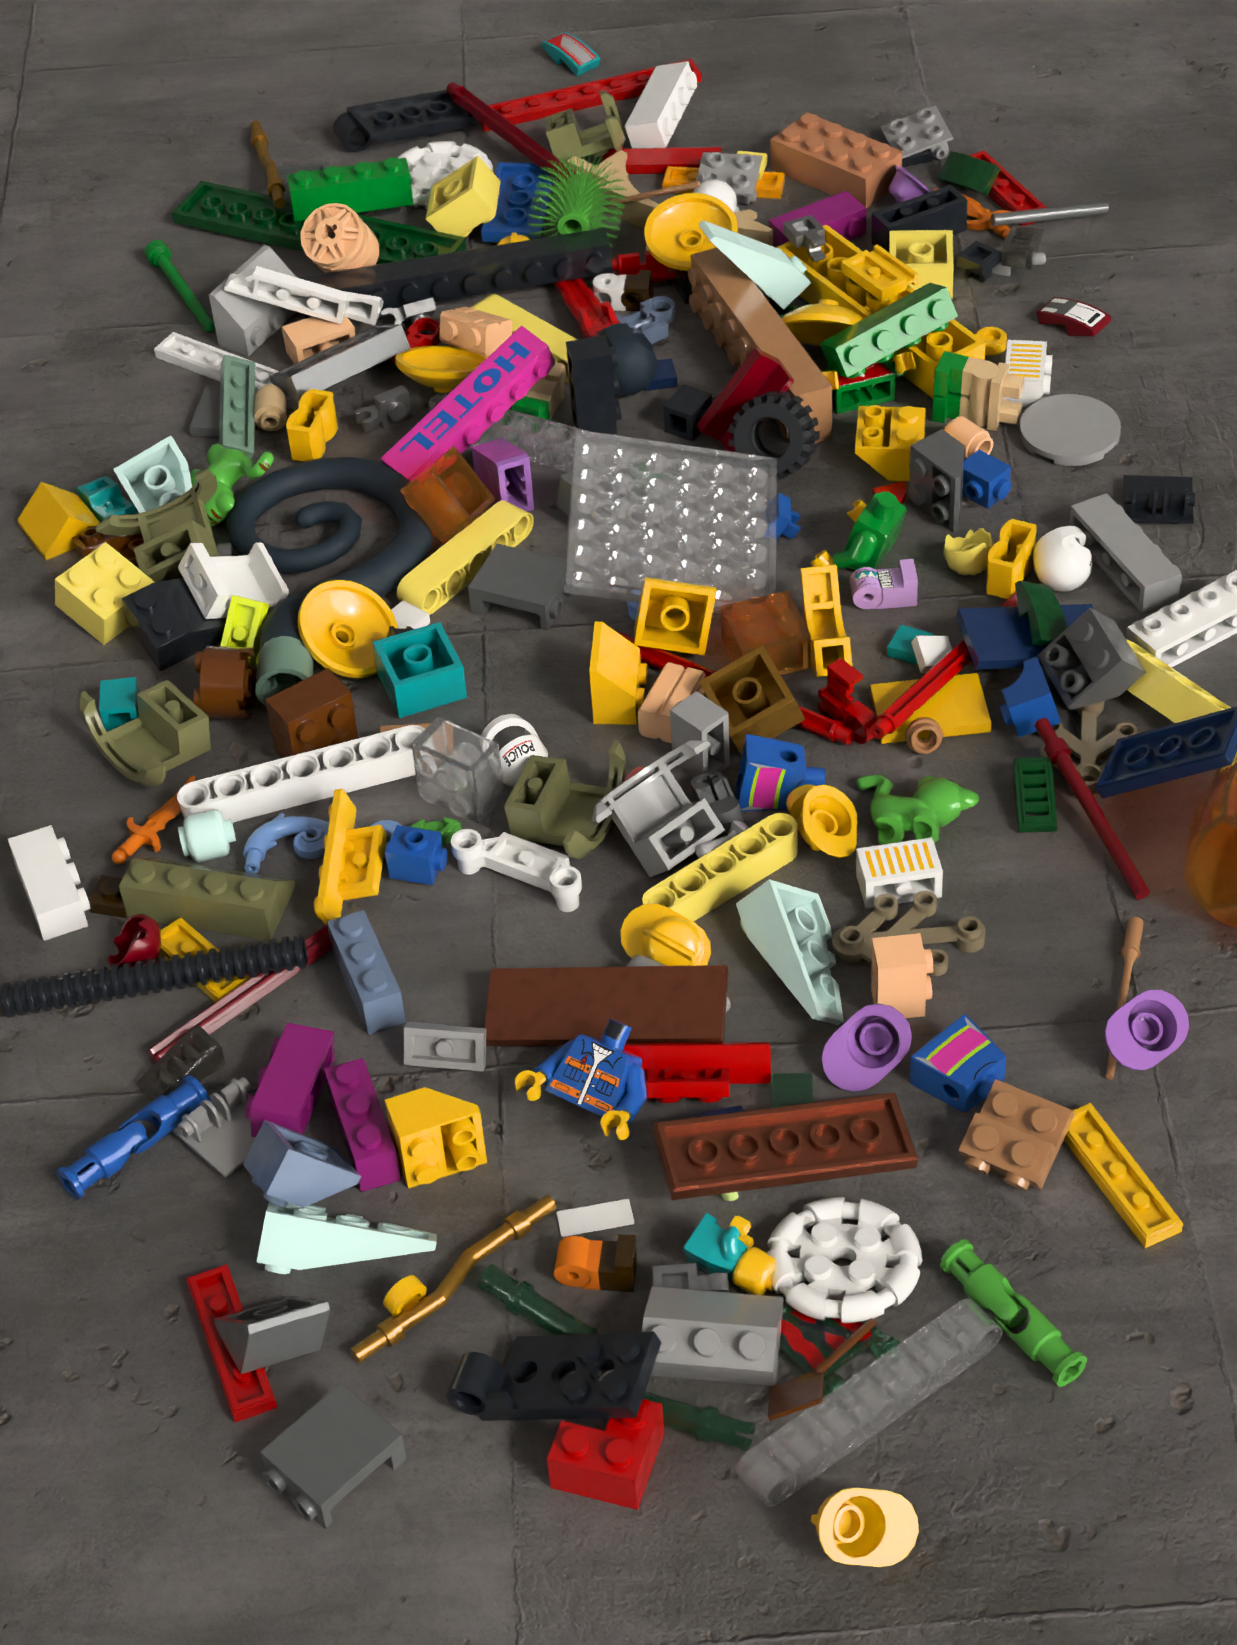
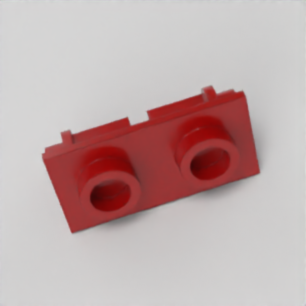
M645 251V261L640 262L639 252L617 254V258H611L612 274L617 276L638 275L639 270H652L653 282H663L675 279L676 277L673 268L657 261L649 251Z

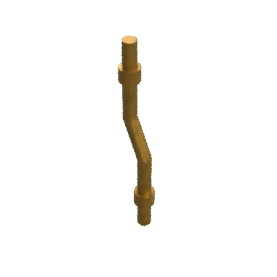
M254 120L250 123L252 132L250 135L251 144L257 152L260 165L266 171L268 194L273 198L276 208H283L286 204L284 197L285 185L279 177L276 163L269 156L267 134L263 131L261 123Z
M546 1195L523 1212L516 1210L503 1220L504 1224L466 1249L433 1293L398 1317L390 1316L376 1325L377 1331L350 1349V1353L355 1361L360 1364L386 1345L391 1348L405 1338V1332L445 1306L476 1263L510 1240L515 1239L518 1241L532 1231V1225L556 1210V1204L553 1199Z

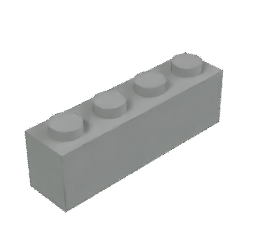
M1107 493L1071 505L1069 526H1076L1085 534L1086 541L1083 547L1090 550L1092 559L1142 614L1179 600L1180 584L1182 583L1180 569L1175 564H1172L1162 553L1160 547L1154 544L1143 533L1142 528L1128 517L1121 505L1116 504Z

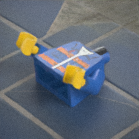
M609 1018L601 1039L580 1034L576 1038L569 1040L534 1068V1071L526 1070L520 1072L515 1078L516 1092L521 1091L527 1085H532L527 1091V1099L529 1101H536L541 1096V1085H547L545 1091L601 1116L600 1123L605 1136L609 1135L612 1128L617 1127L618 1139H627L630 1133L627 1123L634 1120L647 1100L645 1074L641 1068L642 1058L623 1050L632 1027Z

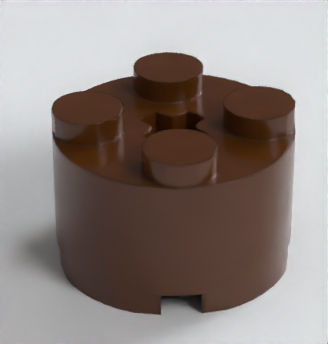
M207 646L204 651L196 652L195 670L196 673H200V687H195L193 702L209 718L251 719L252 714L246 711L247 706H254L256 700V666H249L248 657H255L251 647Z

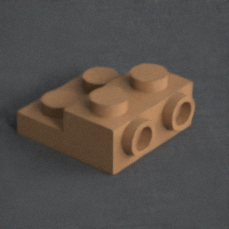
M995 1079L980 1114L975 1113L958 1151L966 1159L964 1164L976 1172L988 1175L989 1171L992 1170L1004 1175L1003 1181L1017 1189L1027 1191L1030 1186L1041 1191L1075 1114L1071 1109Z

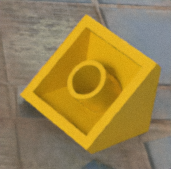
M40 482L17 520L20 528L46 561L75 549L72 538L81 535L87 528L97 527L100 523L77 494L44 482Z

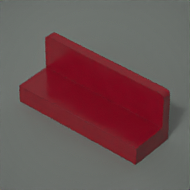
M755 347L696 425L702 433L719 440L727 452L732 455V453L736 452L735 446L729 447L728 440L733 437V433H729V427L736 421L733 419L736 412L741 410V406L761 394L764 395L771 391H777V394L783 391L787 392L794 379L778 358ZM766 417L761 420L760 425L763 423Z

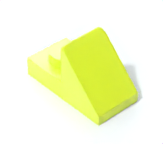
M232 595L220 646L251 647L255 657H248L249 666L256 665V657L260 652V634L264 620L267 617L269 604L237 595Z

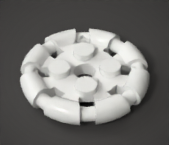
M452 141L427 143V147L421 149L416 146L398 157L399 159H407L410 171L414 205L409 206L415 208L419 205L425 206L426 210L428 209L432 185L476 156H479L494 173L492 162L480 149L465 143L462 146H458Z
M832 1197L805 1204L804 1211L799 1214L791 1212L775 1227L768 1240L767 1245L770 1251L767 1254L776 1259V1266L771 1274L773 1289L778 1294H784L786 1303L793 1309L822 1321L829 1317L839 1318L842 1323H853L881 1316L885 1312L884 1309L891 1305L897 1307L911 1294L920 1276V1271L917 1267L922 1263V1252L912 1228L908 1224L902 1225L899 1222V1215L889 1208L865 1199H861L860 1203L845 1202V1197ZM843 1219L858 1220V1225L843 1224ZM811 1226H813L812 1231H811V1235H810V1234L806 1231V1229L809 1228V1227H811ZM886 1235L890 1237L884 1242L881 1241V1238ZM840 1258H847L853 1261L848 1266H838L833 1263V1261ZM807 1280L810 1284L806 1285L803 1282ZM873 1286H875V1289L878 1291V1293H875V1292H873V1291H871V1290H869V1291H866V1290H868V1289L872 1288Z

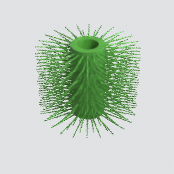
M575 161L572 167L573 174L570 167H566L570 177L568 173L566 175L564 170L559 169L555 163L553 164L562 172V175H565L568 181L565 178L563 179L561 175L560 177L559 175L557 176L552 170H545L559 178L560 182L558 180L557 182L545 176L543 177V175L541 179L549 180L558 187H548L546 184L542 185L541 183L540 185L539 183L537 188H548L555 194H546L542 190H536L534 194L542 197L548 196L553 201L545 202L541 198L537 199V197H534L532 201L536 200L551 208L540 209L533 205L531 210L536 212L541 210L550 214V216L540 217L531 214L528 216L536 219H548L551 222L531 224L529 226L556 225V227L536 232L537 234L554 232L556 229H558V232L551 236L594 230V228L599 229L598 227L618 230L619 226H607L600 220L606 221L608 219L612 223H620L621 219L608 218L602 213L610 212L613 215L615 214V217L617 215L619 217L621 210H608L604 205H615L619 208L621 206L622 209L624 204L612 203L604 198H622L616 194L613 196L611 194H604V192L609 190H625L626 188H599L609 183L618 182L617 180L597 185L598 181L600 182V180L608 178L610 175L607 174L599 178L598 175L601 172H597L592 178V172L590 171L588 175H586V172L583 174L581 162L580 174L579 166L577 174ZM607 234L608 237H609V238L611 237L612 239H614L615 237H616V238L618 237V236H614V235H611V234Z

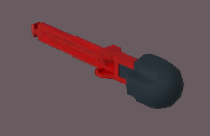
M582 278L554 282L553 284L563 297L564 303L579 323L581 338L605 335L609 348L615 347L618 367L613 368V374H617L620 393L617 395L633 396L647 388L655 377L658 364L653 346L647 337L641 333H633L627 323L620 324L609 302L601 303Z

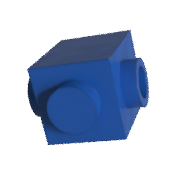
M980 449L964 460L963 496L989 509L1008 495L1011 489V466Z
M397 825L385 851L389 878L433 885L438 872L443 871L447 863L448 853L447 849L442 846L441 832Z

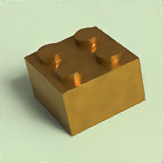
M763 645L699 681L708 699L728 712L729 735L741 755L746 734L772 739L805 720L795 698Z

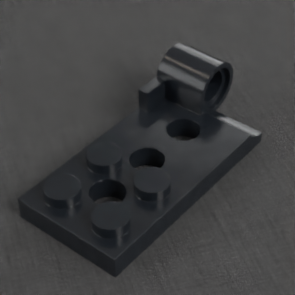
M446 90L347 107V112L341 114L335 120L333 132L349 151L360 152L369 145L371 140L385 143L424 135L435 136L440 132L451 130L462 131L465 128L476 126V118L472 113L467 112L454 102Z
M654 1331L516 1336L515 1340L506 1342L499 1362L479 1352L463 1354L449 1387L447 1400L457 1410L469 1415L479 1416L482 1421L636 1418L662 1342ZM609 1370H613V1372H610V1373L606 1374V1375L601 1379V1381H599L600 1377H601L605 1372H607V1371H609ZM571 1371H575L574 1373L569 1374L568 1376H566V1377L562 1380V1382H560L561 1379H562L567 1373H569V1372H571ZM537 1372L530 1381L523 1383L528 1375Z

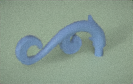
M280 813L272 821L257 828L248 838L243 851V856L246 859L245 871L258 873L260 863L265 859L267 850L277 845L276 840L293 834H297L294 838V851L299 857L316 859L324 856V837L328 834L329 822L306 816L284 817L285 814ZM380 820L371 825H382L387 833L386 837L390 839L396 826H403L392 820ZM307 834L313 835V836H315V837H314V838H308V837H307ZM388 842L387 844H385V850H384V857H383V859L386 858L385 851H386V849H387V847H388L389 842Z

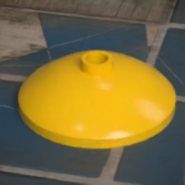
M701 193L677 195L663 201L651 212L645 224V242L649 252L657 261L673 269L688 271L691 268L692 254L717 248L698 224L704 220L738 233L736 216L726 203L711 195Z
M824 299L820 300L819 304L805 305L793 310L781 319L800 343L820 346L822 341L864 318L851 309L838 306L837 301Z
M424 346L410 348L397 354L396 366L403 374L424 386L434 387L435 392L450 393L453 391V388H456L489 356L458 347Z
M333 580L316 586L304 598L298 612L299 634L311 656L326 669L329 668L336 674L350 678H365L377 674L372 642L386 638L390 626L398 628L394 614L379 595L361 584L346 580Z

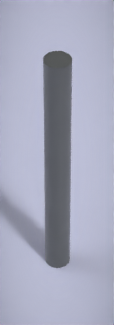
M1107 201L997 213L991 214L990 221L992 226L1107 214L1109 212V205Z

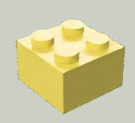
M476 156L432 185L426 220L438 232L461 237L468 236L473 228L481 223L487 224L495 217L501 181L479 156Z
M952 230L890 231L889 253L918 273V284L915 286L909 284V286L914 290L928 283L945 286L950 297L953 298L954 263Z
M105 542L55 578V605L100 643L105 645L129 627L125 619L122 598L155 582Z

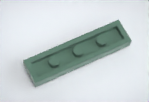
M224 354L220 371L219 444L226 448L243 451L252 459L254 454L255 362Z

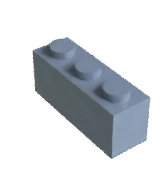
M361 910L327 921L333 955L368 1035L406 1023L401 990L365 911Z

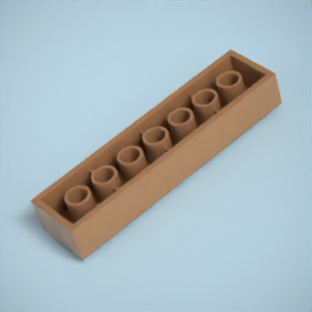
M718 248L692 254L691 268L688 269V277L692 285V294L689 296L691 309L701 317L705 329L710 330L714 335L717 346L719 348L722 347L727 353L730 364L735 365L739 369L755 347L778 358L794 379L793 384L787 390V392L791 393L790 397L798 396L803 399L801 405L803 407L809 405L813 410L809 413L811 419L817 417L818 425L814 429L815 431H820V435L815 443L832 439V385L759 288ZM769 417L771 420L774 419L779 425L782 436L790 441L787 427L780 420Z

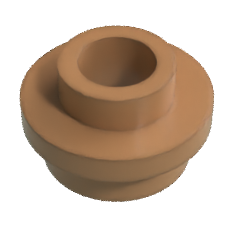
M922 717L909 724L906 729L905 739L910 749L914 752L928 754L940 746L943 732L938 722L934 719ZM922 730L930 731L929 735L924 739L917 737L918 733Z

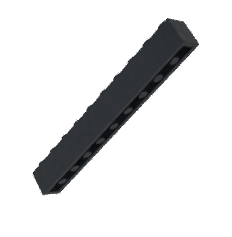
M606 228L299 278L345 292L380 297L384 302L381 309L383 310L385 308H399L405 304L433 298L434 302L597 276L604 273H613ZM304 314V315H305V319H306V318H309V317H312V316H310V315Z

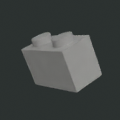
M697 691L670 709L672 750L689 740L708 741L711 744L699 754L677 765L679 768L695 777L710 771L722 772L730 766L729 719L726 710Z

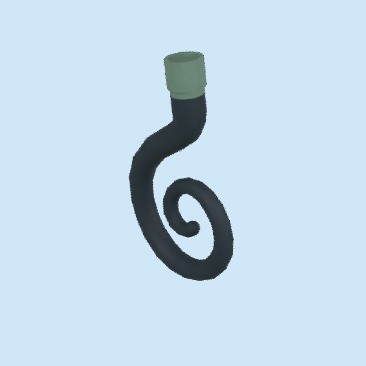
M330 457L296 463L273 471L251 484L234 502L227 521L228 535L232 547L240 556H246L250 553L254 543L262 542L278 572L284 574L309 572L329 565L344 556L359 540L362 525L361 517L347 503L335 501L311 503L297 511L295 517L297 525L301 528H311L319 523L332 522L340 526L338 531L323 542L305 548L285 549L273 547L255 534L254 526L256 521L267 510L287 498L322 489H350L370 494L386 502L396 513L400 522L399 532L388 546L360 565L285 598L266 617L260 634V652L256 657L255 686L257 698L264 706H266L265 699L313 676V658L304 646L298 629L299 608L304 598L313 588L328 581L346 580L361 584L382 598L396 588L403 577L422 562L432 547L433 513L424 493L410 479L405 478L402 474L380 461L356 457Z

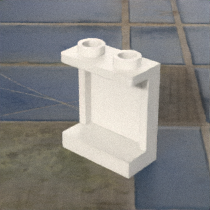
M262 542L254 543L250 553L246 556L210 557L203 543H190L178 566L205 619L227 618L232 595L268 603V616L289 594L286 583L283 581Z

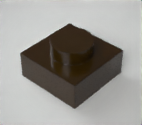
M101 875L88 900L91 907L90 913L121 918L127 917L119 888L123 878Z

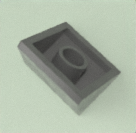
M290 1296L215 1318L214 1322L237 1368L243 1374L321 1350L330 1308L328 1301Z

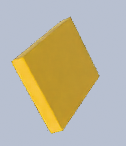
M978 673L955 675L924 705L913 712V715L893 733L884 736L881 739V744L906 741L905 733L907 727L912 721L922 717L932 718L938 722L942 729L943 737L991 732V719ZM919 679L870 684V696L876 717ZM922 730L918 733L917 737L924 739L929 735L930 731Z

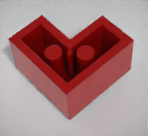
M642 1399L636 1418H609L605 1431L561 1420L547 1457L550 1488L638 1510L665 1434L662 1403Z

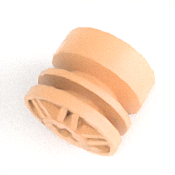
M339 203L323 205L314 210L304 222L301 231V245L306 255L323 273L376 265L379 257V242L372 230L347 205Z

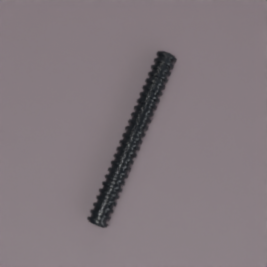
M296 934L294 939L284 936L281 941H277L276 938H272L266 944L264 940H260L254 946L251 942H248L242 948L239 944H236L230 950L227 946H224L218 952L215 948H212L206 954L203 950H200L194 956L188 952L182 958L176 954L170 960L166 956L161 957L158 962L154 958L149 959L146 964L140 960L136 961L134 966L128 962L124 963L121 968L118 964L112 965L109 970L105 966L100 967L97 972L91 968L85 974L79 970L73 976L67 972L61 978L55 974L49 980L43 976L37 982L31 978L27 979L25 984L19 980L15 981L13 986L7 982L3 983L0 990L1 1005L4 1013L11 1018L15 1017L16 1013H19L21 1016L27 1015L28 1011H31L33 1014L39 1013L42 1008L45 1012H48L54 1006L57 1010H60L66 1004L69 1008H72L78 1002L84 1006L90 1000L96 1004L102 998L108 1002L112 1001L114 996L120 1000L124 999L126 994L132 998L136 997L138 992L144 996L148 995L150 990L156 994L160 993L163 988L168 992L172 991L175 986L180 990L184 989L187 984L193 988L199 982L205 986L211 980L217 984L221 983L223 978L229 982L233 981L235 976L241 980L245 979L247 974L253 978L257 977L259 972H262L265 976L269 975L271 970H274L275 973H281L283 968H286L287 971H293L295 966H298L299 969H305L308 964L307 949L304 938L300 934Z

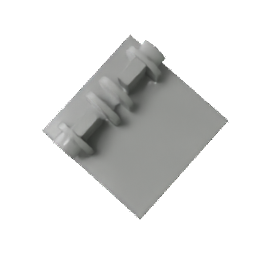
M937 106L922 109L915 114L902 119H895L889 124L881 126V130L889 145L902 151V159L929 148L934 158L944 159L949 151L947 142L953 140V136Z
M703 152L696 181L700 183L710 179L724 181L733 188L737 204L750 205L751 202L757 201V190L755 189L762 155Z
M241 1077L239 1080L233 1078L229 1081V1085L220 1091L221 1095L214 1092L210 1095L211 1102L203 1100L201 1106L190 1114H184L181 1117L182 1122L173 1130L175 1135L225 1178L243 1165L256 1138L251 1137L250 1119L245 1118L246 1103L252 1087L244 1077Z

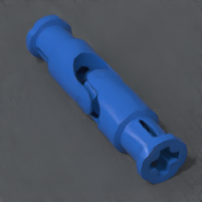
M187 1075L182 1079V1085L167 1096L161 1094L124 1121L117 1129V1132L100 1138L84 1150L85 1155L69 1167L62 1166L57 1169V1177L70 1196L79 1200L84 1196V1190L99 1179H108L123 1168L131 1154L137 1155L146 1151L171 1133L182 1122L181 1117L184 1114H190L201 1106L203 1100L210 1102V1098L202 1084L195 1077ZM137 1121H149L155 1126L157 1133L148 1140L145 1127Z

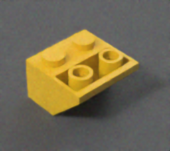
M859 406L855 454L888 481H910V447L912 444L925 438L926 408L912 406Z
M426 1087L384 1100L390 1135L396 1149L399 1167L408 1188L429 1184L439 1178L461 1171H469L476 1166L487 1163L481 1113L478 1105Z

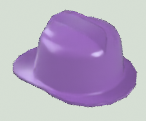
M895 165L897 172L889 186V192L896 199V204L931 192L914 175L900 165Z
M1163 990L1145 991L1115 1011L1107 1020L1105 1028L1106 1045L1112 1056L1121 1065L1132 1070L1149 1069L1178 1049L1186 1040L1189 1030L1188 1014L1183 1004L1174 995Z
M880 1003L867 1005L857 1011L832 1034L824 1046L822 1063L824 1072L829 1080L840 1089L852 1092L867 1090L877 1084L903 1060L910 1050L912 1034L910 1025L904 1015L894 1007Z

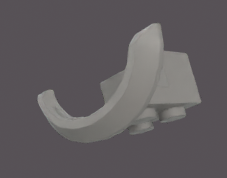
M687 741L625 780L594 805L591 817L592 824H598L608 816H611L649 877L670 870L693 854L698 844L711 841L725 831L706 799L703 798L691 803L670 771L672 768L709 747L711 744L708 741Z

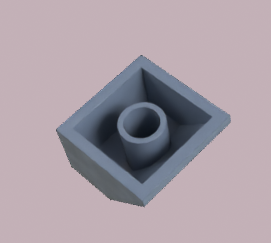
M264 1120L243 1163L244 1167L253 1177L251 1181L264 1191L263 1197L281 1207H286L290 1203L304 1208L357 1185L362 1177L336 1147Z

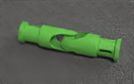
M963 1239L953 1244L942 1256L940 1268L947 1274L952 1273L964 1285V1292L979 1307L993 1311L996 1314L993 1317L997 1325L1033 1361H1040L1053 1374L1052 1380L1059 1387H1064L1068 1383L1073 1382L1084 1370L1087 1362L1086 1356L1082 1352H1074L1061 1339L1062 1333L1023 1295L1015 1293L1009 1281L992 1264H985L973 1252L974 1247L968 1240ZM1030 1315V1321L1026 1329L1016 1334L1011 1328L1026 1323Z

